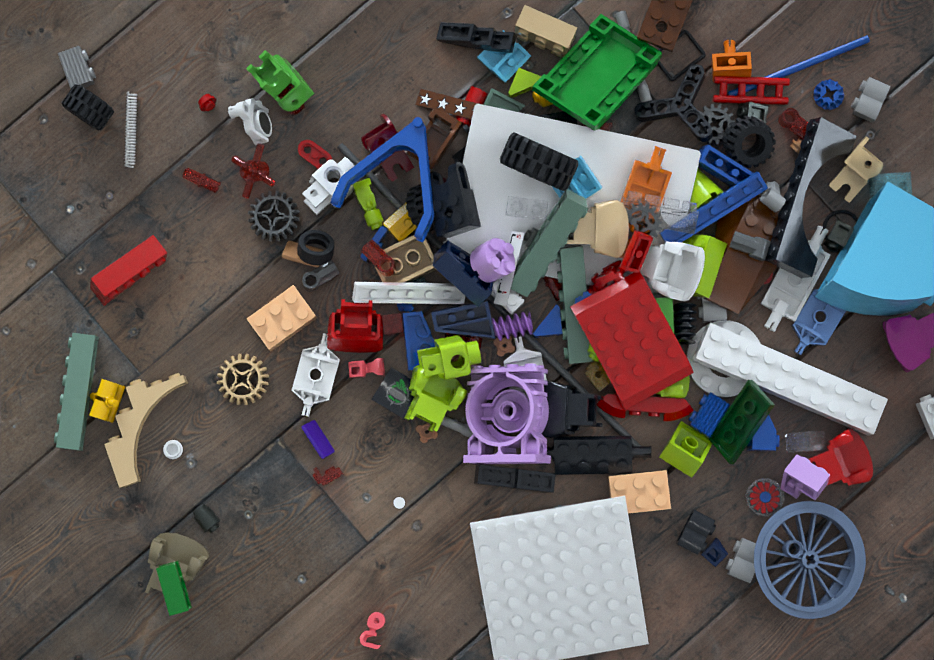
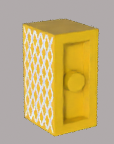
M407 203L402 205L382 223L398 242L403 241L416 229V225L411 222V218L408 216V210H406Z

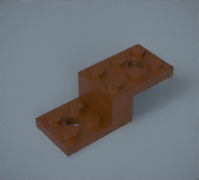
M651 0L637 39L673 52L693 0ZM658 23H664L667 27V30L664 32H659L656 28V25Z

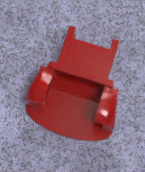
M341 299V309L332 312L329 317L328 349L353 353L383 350V320L380 314H376L377 312L372 310L373 300H369L368 303H352ZM335 323H340V331L336 330L334 332ZM372 324L377 325V333L371 332Z
M847 428L831 440H828L827 451L808 458L810 462L814 461L817 467L825 469L830 474L827 485L841 480L850 486L869 482L873 477V464L869 451L862 438L853 429Z

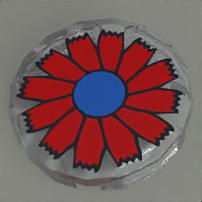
M761 478L752 482L747 488L745 495L749 509L760 516H771L779 511L783 506L785 498L784 491L780 489V484L769 478Z

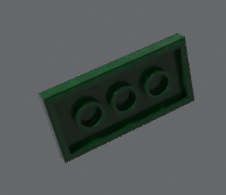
M753 380L746 382L711 437L708 438L729 464H734L774 408V403Z

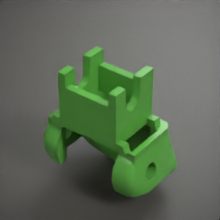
M265 50L258 56L263 61L260 67L250 64L246 68L258 81L260 87L270 94L285 111L292 112L297 110L315 94L296 69L285 58L277 54L272 56ZM290 83L295 86L282 99L277 96Z

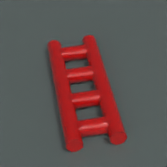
M714 76V83L720 84L719 95H713V103L753 102L757 104L788 105L789 98L782 96L783 86L790 85L789 78ZM727 84H738V96L727 95ZM746 84L757 85L756 96H745ZM765 85H776L775 97L764 96Z

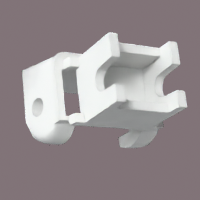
M666 241L665 245H651L640 273L650 278L651 288H654L658 293L671 299L688 301L695 293L704 268L705 253L702 247L679 242Z

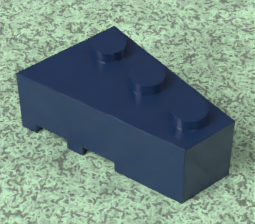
M447 240L434 254L433 267L479 307L492 294L493 282L482 281L478 277L480 276L478 272L473 271L471 267V254Z
M485 300L479 307L474 303L431 311L435 332L496 339L488 300Z

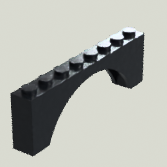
M822 117L810 119L806 126L804 139L800 145L799 155L795 160L793 174L789 179L788 190L784 195L786 201L778 213V221L772 232L771 245L765 261L800 278L813 276L818 259L811 250L804 231L803 203L806 190L816 171L825 162L838 155L850 154L852 152L856 135Z

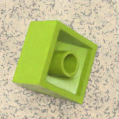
M680 421L659 457L692 478L702 465L712 443L708 437Z

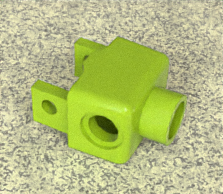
M458 335L435 339V347L417 350L419 366L423 368L425 377L438 374L439 378H444L445 380L462 377L471 373L470 365L481 363L478 342L465 343ZM459 355L456 361H451L453 356Z

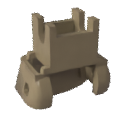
M170 532L161 533L153 539L150 546L148 563H150L153 573L145 592L149 594L154 589L162 592L156 568L175 561L180 563L185 583L189 579L193 581L209 559V552L203 545L187 536Z

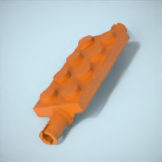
M655 146L650 163L634 161L620 201L623 205H629L625 206V208L631 209V203L638 205V202L641 201L642 205L649 202V208L656 206L655 212H659L672 172L661 167L666 149ZM636 211L633 215L640 213V211ZM649 213L648 219L654 222L652 214ZM642 219L637 221V223L641 226V224H645V221ZM629 223V229L634 232V225ZM631 238L628 240L627 245H626V249H625L624 253L622 254V256H620V258H623V257H624L625 252H626V250H627V247H628V245H629V243H630Z

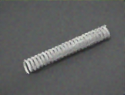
M128 91L126 93L127 128L125 131L126 158H124V165L133 168L134 166H129L128 164L135 165L134 162L136 160L134 159L136 157L133 156L136 154L133 153L136 151L133 150L136 148L133 147L136 145L133 144H136V142L129 141H136V139L129 138H136V136L129 135H136V133L129 132H136V130L129 129H136V127L129 126H136V124L129 123H136V121L129 120H137V118L129 117H137V115L129 114H137V112L129 111H137V109L129 108H137V106L129 105H137V103L129 102H137V100L129 99H137V97L129 96H137V94H129Z

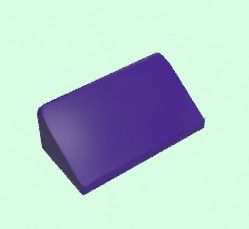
M315 420L302 426V430L321 459H325L335 452Z

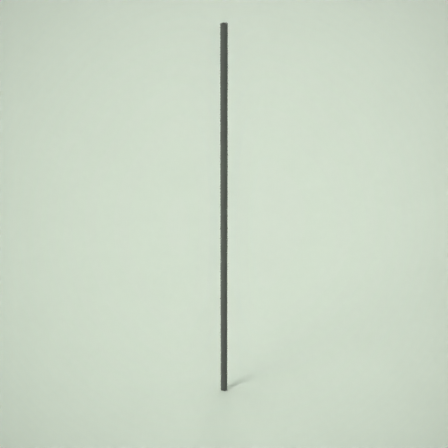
M343 143L337 147L354 165L360 162ZM371 171L364 175L366 178H370L371 183L397 209L403 205ZM428 232L426 239L439 250L443 244L431 232ZM492 295L486 299L505 319L506 315L513 319V315L502 305L494 304L495 298ZM525 330V336L523 337L531 344V346L537 352H540L542 357L571 386L577 387V391L581 392V394H589V392L532 335H530L527 330ZM597 406V413L620 436H631L610 414ZM632 437V444H634V446H641V445Z

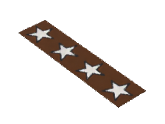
M421 89L415 105L430 109H440L446 113L472 119L474 106L478 103Z

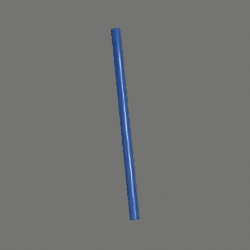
M866 35L765 77H786L870 42L869 37ZM746 84V92L757 88V85ZM738 88L729 91L728 95L738 96Z

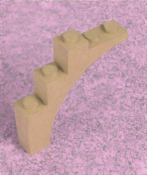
M180 373L169 376L167 381L157 380L150 383V387L146 381L141 382V379L130 382V386L126 387L133 409L131 410L128 407L120 410V414L115 415L122 438L115 436L108 439L109 442L104 444L119 488L141 482L137 468V447L143 425L153 408L165 396L175 389L188 384L186 376H180Z

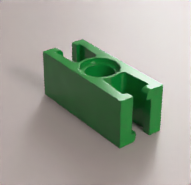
M179 561L160 565L156 570L169 616L189 611L192 606Z

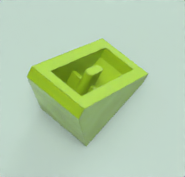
M518 67L508 97L514 98L531 91L533 85L541 76Z

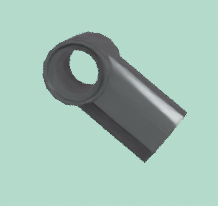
M735 231L729 248L747 253L754 259L765 261L771 241Z
M331 260L315 270L305 273L302 283L307 291L313 292L321 285L340 275ZM310 277L316 279V284L313 286L306 284V280Z

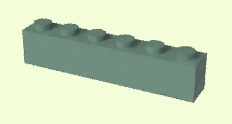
M568 189L564 191L535 235L530 246L527 247L517 262L511 286L512 290L525 297H528L530 292L536 290L539 279L546 275L548 266L556 260L559 249L565 247L569 234L574 233L577 229L579 219L584 218L587 214L586 198Z
M581 245L560 248L556 258V264H560V271H557L558 283H561L562 290L558 292L559 302H563L560 316L561 321H564L565 329H562V339L566 340V348H563V355L569 364L592 362V359L588 357L590 353L587 351L590 343L570 309V306L575 304V298L583 297V292H587L584 250Z
M72 333V337H69L68 348H70V354L65 360V367H68L67 375L63 376L62 385L65 388L64 394L60 396L62 409L61 413H58L57 416L59 430L54 436V443L57 448L83 451L99 337L96 335Z

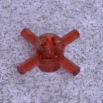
M260 143L257 144L253 160L245 162L236 155L231 159L234 164L240 167V175L246 181L242 194L244 198H250L254 182L261 180L270 187H273L276 183L274 179L268 176L270 171L268 164L265 161H260L265 147Z

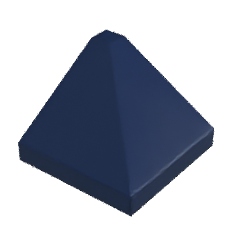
M715 538L701 555L716 567L728 553L719 539Z

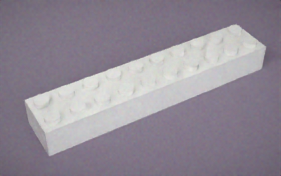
M713 323L706 325L692 361L746 383L748 380H753L762 391L867 436L874 435L888 400L885 397Z

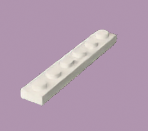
M354 282L352 300L354 303H368L369 300H373L372 303L464 304L465 295L452 283Z

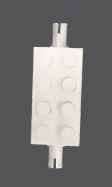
M817 226L811 240H808L811 250L818 259L813 276L800 278L779 268L760 303L772 311L764 327L770 328L773 332L776 331L782 317L793 322L796 321L831 255L825 252L821 246L829 232L827 229L822 231V226Z

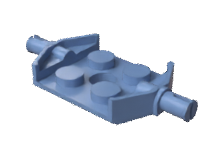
M819 289L812 291L796 321L791 325L800 339L798 346L794 350L799 355H802V352L808 345H826L846 312L843 309L831 306L817 299L815 295ZM819 311L825 314L823 322H818L815 318L816 313Z

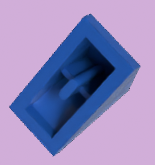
M557 304L532 334L534 338L562 335L560 307Z

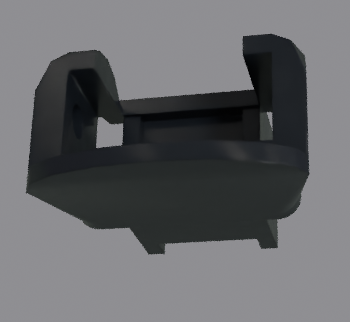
M548 381L547 386H544L549 406L548 421L542 432L544 437H566L575 435V431H579L580 427H602V423H596L597 400H603V396L581 394L575 386Z

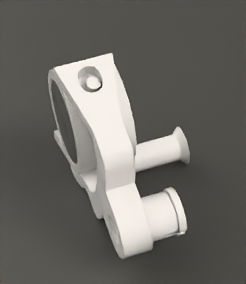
M251 98L228 108L229 116L232 119L240 117L243 120L245 132L250 136L255 146L269 142L267 137H270L272 134V124L267 114L269 109L264 107L260 100L255 101Z

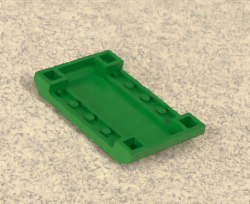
M600 14L590 24L587 33L547 75L543 74L533 85L532 91L596 131L603 126L652 72L661 59L662 52L650 44L638 40L637 36Z

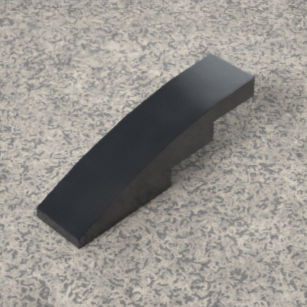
M440 22L436 40L473 49L513 53L517 35L514 32H499L495 28L476 27L475 24Z

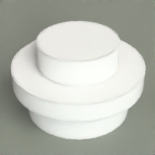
M170 440L164 445L163 452L167 458L177 459L182 455L183 447L180 442Z

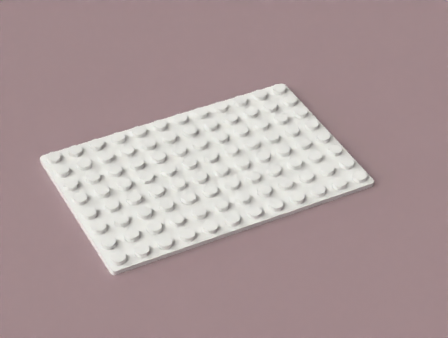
M476 104L462 164L467 171L470 189H473L481 227L446 238V241L449 240L469 254L477 246L493 238H499L509 243L512 231L526 233L528 229L532 230L533 227L539 230L560 199L552 186L500 163V156L510 134L513 132L573 159L579 156L583 157L602 185L601 190L586 198L588 211H591V207H594L595 203L609 200L621 201L634 161L650 163L655 146L666 149L661 167L672 172L659 209L661 216L658 218L662 219L663 223L658 225L662 230L687 215L701 153L698 150L600 129L594 131L586 126ZM656 230V233L658 235L657 238L651 236L653 237L651 245H665V242L659 234L660 231ZM570 233L567 238H573V233ZM525 240L522 242L518 261L527 249V246L524 245ZM566 243L565 247L583 246L586 285H594L591 277L595 273L600 275L604 267L619 260L622 262L623 260L620 257L615 258L594 253V249L591 248L590 244ZM556 260L554 263L549 264L545 276L557 278L560 264H556ZM627 271L623 275L626 277L633 272ZM642 275L651 292L658 293L654 288H651L650 278ZM612 280V281L608 282V285H607V286H609V285H611V284H613V283H615V282Z

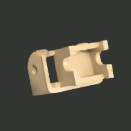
M867 136L863 138L845 159L846 165L829 183V186L834 191H837L842 185L848 184L851 189L844 199L849 203L868 183V179L876 177L883 168V162L864 147L869 140ZM871 161L872 164L868 166L865 162Z
M618 200L595 203V206L591 207V211H588L584 218L579 219L577 229L573 233V238H568L567 244H590L591 248L594 249V253L618 258L624 253L628 242L629 221L626 208Z

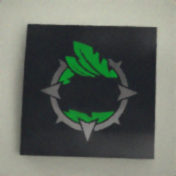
M391 367L371 400L404 419L414 398L411 395V391L408 390L411 379Z

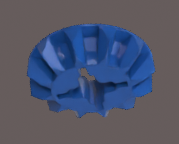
M829 79L821 81L815 87L814 100L819 107L832 110L842 103L844 92L843 87L838 82ZM826 89L829 92L835 91L832 95L833 99H830V97L822 98L827 93Z

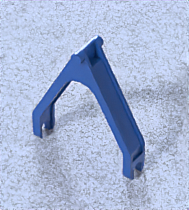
M416 117L413 122L343 174L330 203L333 204L332 206L341 208L351 185L393 153L402 150L410 151L419 158L424 214L414 237L423 243L434 220L426 127L420 117Z

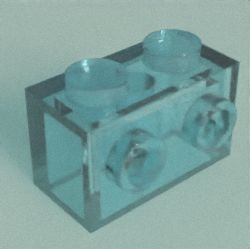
M911 172L878 174L876 177L869 179L870 199L887 182L912 195Z

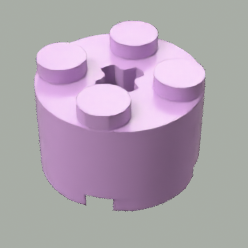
M493 238L477 246L470 255L471 267L473 271L478 272L480 275L478 277L482 281L488 283L496 281L515 270L514 248L510 243H506L499 238Z

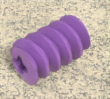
M530 311L528 316L521 312L520 318L516 313H514L513 319L506 315L505 321L500 316L497 323L492 318L495 337L497 336L499 341H502L503 335L509 340L511 333L515 338H517L518 332L525 336V330L532 335L533 325Z

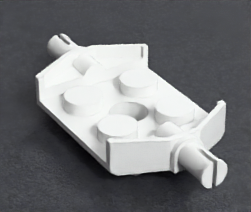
M323 333L319 346L302 350L292 391L304 401L301 414L303 416L306 414L309 417L313 404L330 401L340 359L327 348L326 335L328 334ZM314 369H318L321 372V377L318 380H313L310 377V373Z

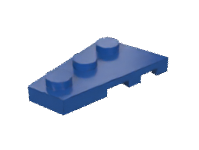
M422 311L402 313L408 371L413 370L415 366L419 365L417 350L435 347L434 339Z

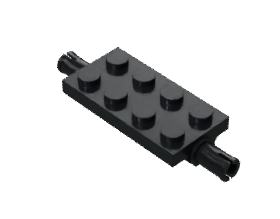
M632 436L554 437V446L547 448V455L551 456V459L555 461V475L632 474V460L634 458H652L651 446H634L632 444Z

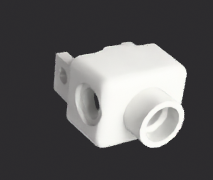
M346 157L338 164L334 160H328L311 175L309 183L312 185L302 193L306 198L304 203L318 215L330 204L338 182L331 183L329 180L332 178L340 180L341 176L355 165ZM351 185L346 198L353 192V185Z

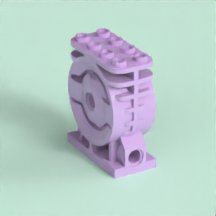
M543 365L471 366V381H467V386H471V391L467 393L468 398L465 411L467 423L473 435L468 439V455H463V463L481 465L551 463V456L547 455V439L542 435L549 416L547 393L544 392V386L548 385V381H544V374H548V370L544 369ZM508 387H520L526 391L527 395L519 390L504 389ZM487 400H493V402L487 403ZM512 407L513 414L510 416L509 409ZM486 421H493L494 425H487ZM495 426L506 433H521L518 436H506L500 433ZM493 446L498 447V452L493 455ZM516 448H521V454H516Z

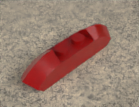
M607 394L603 397V400L597 402V406L600 409L618 418H625L626 411H628L629 415L640 416L641 412L648 413L649 417H660V414H663V421H674L694 411L685 399L650 396L626 410L622 406L617 394Z

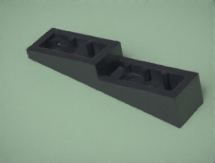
M476 464L474 484L554 493L556 475L555 473Z

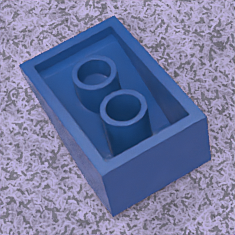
M769 415L748 443L747 451L771 452L775 451L776 447H779V435H776V429Z

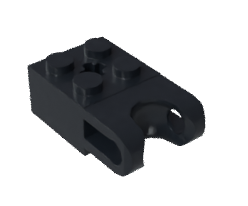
M460 162L449 165L448 179L445 183L441 174L431 171L434 209L433 222L437 237L451 238L481 227L473 189H470L465 166Z

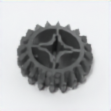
M277 190L275 191V196H272V192L268 191L269 197L262 193L261 197L263 199L261 201L255 198L256 203H258L257 206L254 204L250 205L255 211L248 212L250 216H254L248 219L249 223H255L251 226V229L255 230L258 228L255 234L259 236L263 233L261 237L263 240L269 236L270 242H273L274 236H276L277 242H280L281 235L284 239H287L286 232L293 235L294 233L290 228L297 229L298 226L293 222L300 221L299 217L294 216L300 213L297 209L293 210L297 207V204H290L293 198L288 197L286 199V193L279 197L280 194ZM273 202L269 210L260 212L266 204ZM279 202L288 207L289 215L279 212ZM276 210V214L280 217H275L272 222V218L268 216L273 215ZM259 217L269 221V230L264 229L260 225ZM288 221L282 229L275 231L278 223Z

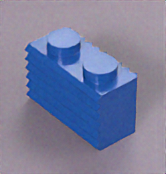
M711 392L708 395H703L698 403L701 407L698 411L694 410L688 419L691 421L690 427L708 438L711 437L730 406L729 403Z

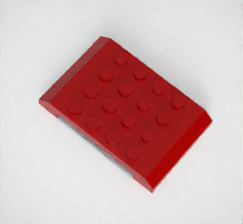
M633 272L570 306L625 410L694 373L684 351L640 272L639 274Z

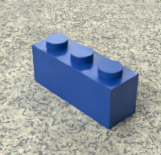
M709 144L701 146L699 150L701 155L698 167L730 187L754 174Z

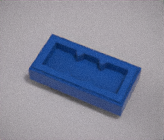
M384 226L378 229L361 254V259L364 262L368 263L370 256L374 252L378 253L383 247L382 241L388 233V229Z

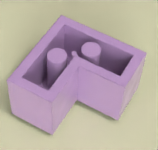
M796 455L784 470L780 489L796 499L801 493H804L816 500L827 486L830 474L825 469L812 464L807 458Z

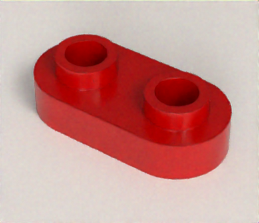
M303 140L298 145L299 155L317 169L322 166L320 164L322 158L327 161L332 160L331 155L311 140ZM305 148H311V152L305 153Z

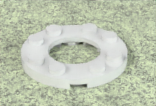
M727 320L713 322L717 326L760 344L756 335L740 323ZM704 326L692 338L696 343L689 345L686 357L694 372L691 374L692 380L708 394L711 392L718 397L736 396L746 383L732 377L717 376L709 367L692 361L706 327Z

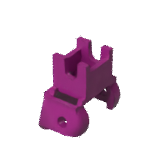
M934 313L919 320H916L915 317L909 314L883 322V328L890 349L905 372L913 371L930 358V348L934 347Z

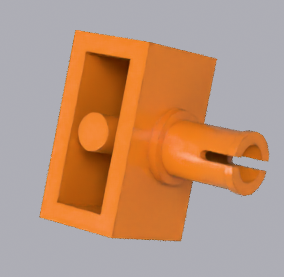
M729 40L724 41V53L712 54V81L714 82V76L751 77V52L736 53V42L731 40L729 47Z

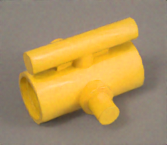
M101 379L98 391L90 394L93 405L89 415L113 423L125 386Z

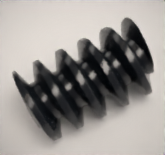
M682 302L673 305V310L675 311L673 312L674 335L679 344L691 345L696 343V341L690 339V337L696 336V333L691 332V330L696 329V326L691 324V322L697 321L696 318L691 317V315L697 314V311L692 310L693 307L697 306L696 304Z

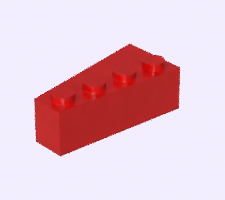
M152 235L93 276L90 281V289L105 306L124 290L131 287L138 279L147 276L155 266L159 267L164 264L167 252L156 237Z

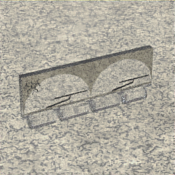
M628 191L627 198L623 197L622 203L628 209L632 208L631 203L638 206L639 201L644 206L646 202H649V208L656 206L655 212H660L661 216L658 218L663 221V223L658 224L661 228L690 234L695 233L699 211H696L697 203L683 201L682 207L679 208L680 200L664 197L663 204H660L661 196L645 194L644 201H642V193ZM636 211L632 215H636L640 213V211ZM649 213L648 219L654 222L652 214ZM642 219L641 221H637V223L645 224L644 219Z

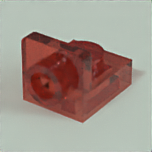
M335 466L327 469L324 476H322L318 467L313 469L315 473L312 474L317 484L321 483L323 486L344 475L341 468H335Z

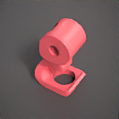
M376 358L370 363H365V361L348 362L349 378L366 377L367 373L385 376L383 358Z
M374 612L369 616L367 622L369 631L366 630L360 635V642L363 646L378 649L381 646L380 644L366 642L368 637L377 636L376 630L384 626L385 616L382 613Z

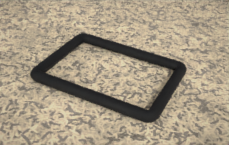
M683 30L682 32H680L678 39L682 35L686 34L702 55L698 57L695 61H693L691 64H689L687 67H685L683 70H681L679 73H677L674 77H672L669 74V72L659 61L657 65L661 68V70L665 73V75L669 78L670 81L676 80L678 77L684 74L690 66L697 64L706 56L704 50L700 47V45L696 42V40L692 37L688 30Z

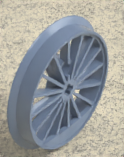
M802 501L785 506L769 518L757 538L754 550V569L760 588L773 605L794 617L817 619L836 613L852 600L864 577L866 556L862 538L853 522L843 512L831 505L817 501ZM811 513L808 537L805 543L800 514ZM819 515L826 518L827 522L812 545L816 516ZM795 516L800 542L795 539L784 522L790 517ZM831 523H833L840 533L816 549ZM781 525L790 540L784 542L773 533ZM844 537L847 549L817 555L839 538ZM770 538L783 545V553L767 550ZM792 543L796 547V551L793 552L794 554L789 552V546ZM848 552L843 565L819 561V558ZM766 553L796 560L766 566ZM806 556H809V557H808V559L810 560L809 563H807V559H805ZM795 564L772 582L770 581L767 573L768 569ZM818 564L838 567L841 569L839 570L837 576L834 577L826 570L818 566ZM816 569L833 580L829 588H827ZM796 570L782 595H780L774 588V585ZM801 573L796 604L785 598ZM806 574L812 606H801ZM812 574L825 592L819 602H817Z

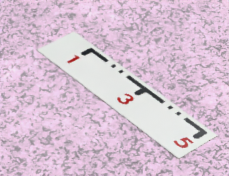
M512 231L509 243L514 248L513 254L516 270L525 233ZM515 270L500 278L494 304L507 306Z

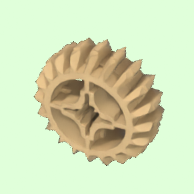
M238 354V360L231 356L232 363L227 360L224 361L227 368L220 366L224 374H217L218 377L223 378V380L217 381V384L224 385L219 391H227L223 397L228 398L231 395L229 402L233 403L237 399V405H240L242 400L244 405H248V399L255 403L254 396H257L259 399L262 398L259 391L266 393L262 385H269L268 382L263 381V379L269 378V375L262 374L267 368H259L263 362L258 361L255 364L257 357L253 356L250 361L249 354L245 355V359H243L242 354ZM240 364H249L252 366L245 372H240L236 368V366ZM230 371L235 376V381L231 387L228 385ZM257 371L258 384L255 388L251 383V378ZM237 373L244 377L247 375L248 378L246 380L249 386L242 382L239 384L240 379ZM241 387H246L251 393L237 395L234 392Z

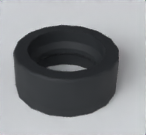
M320 230L306 231L301 234L298 240L297 254L307 264L324 265L331 261L333 257L334 240L329 234ZM319 244L325 247L326 250L315 252L309 250L306 245Z

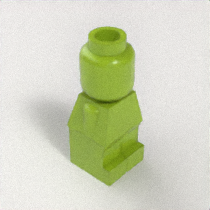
M367 178L354 183L353 190L358 204L365 212L364 217L367 226L371 227L372 231L383 226L384 220L381 211L376 206L374 193L370 189L372 187L371 180Z

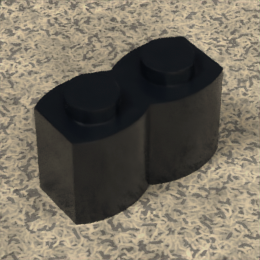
M693 509L676 544L697 555L699 552L703 553L708 544L705 542L707 536L712 535L716 528L715 520Z

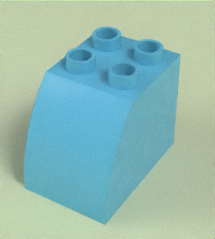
M887 182L867 202L853 227L854 231L846 246L839 252L815 295L817 299L845 311L876 316L908 313L923 303L929 306L934 303V208L892 183Z

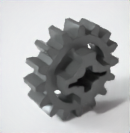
M711 104L710 109L704 106L703 112L699 111L710 125L712 122H720L717 127H712L715 137L712 136L707 142L709 145L712 141L715 146H718L719 141L725 143L723 135L727 133L723 132L722 126L726 123L729 129L731 127L729 124L731 122L735 123V120H730L733 114L726 113L727 107L722 110L721 104L717 108L714 107V104ZM700 125V132L706 135L707 131H704Z
M641 201L638 202V206L631 203L632 208H626L628 221L631 225H634V230L640 232L650 230L646 234L657 238L656 230H662L658 224L663 223V221L658 218L661 216L660 212H655L656 206L649 208V202H646L644 206ZM636 211H640V213L633 215ZM649 213L652 214L654 222L648 219ZM644 219L645 224L639 226L637 221ZM630 229L628 234V240L632 237L634 233Z

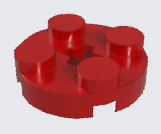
M621 260L604 267L600 275L595 273L591 277V281L598 290L606 287L608 282L612 280L617 282L624 278L623 274L627 271L620 268Z

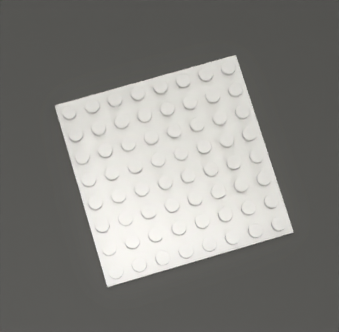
M625 496L470 523L494 660H561L649 644Z

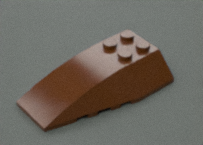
M759 195L720 218L715 229V238L727 243L710 298L704 299L737 315L777 268V266L767 261L754 259L747 253L729 248L735 231L751 237L772 240V232L776 227L779 211L773 212L760 201L761 196Z

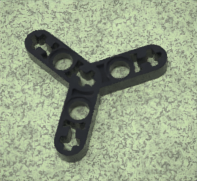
M698 64L690 66L675 97L637 104L634 110L636 118L641 122L678 116L699 141H709L713 136L712 127L693 106V102L705 79L704 68ZM697 71H698V72L700 73V75H696V77H695V79H694L693 73L696 74ZM691 86L694 88V91L687 94L684 93V89ZM684 98L685 107L682 106L680 109H678V105L682 104ZM661 105L668 107L663 113L657 111ZM643 109L646 111L644 115L641 114ZM691 115L698 117L694 123L688 122L687 119ZM700 125L704 131H707L706 135L700 132Z

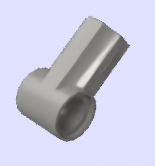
M767 181L765 184L768 188L761 195L760 201L773 212H777L782 208L786 199L781 196L780 186L777 182Z

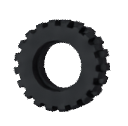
M515 132L510 134L500 156L501 164L562 191L569 188L578 167V160Z

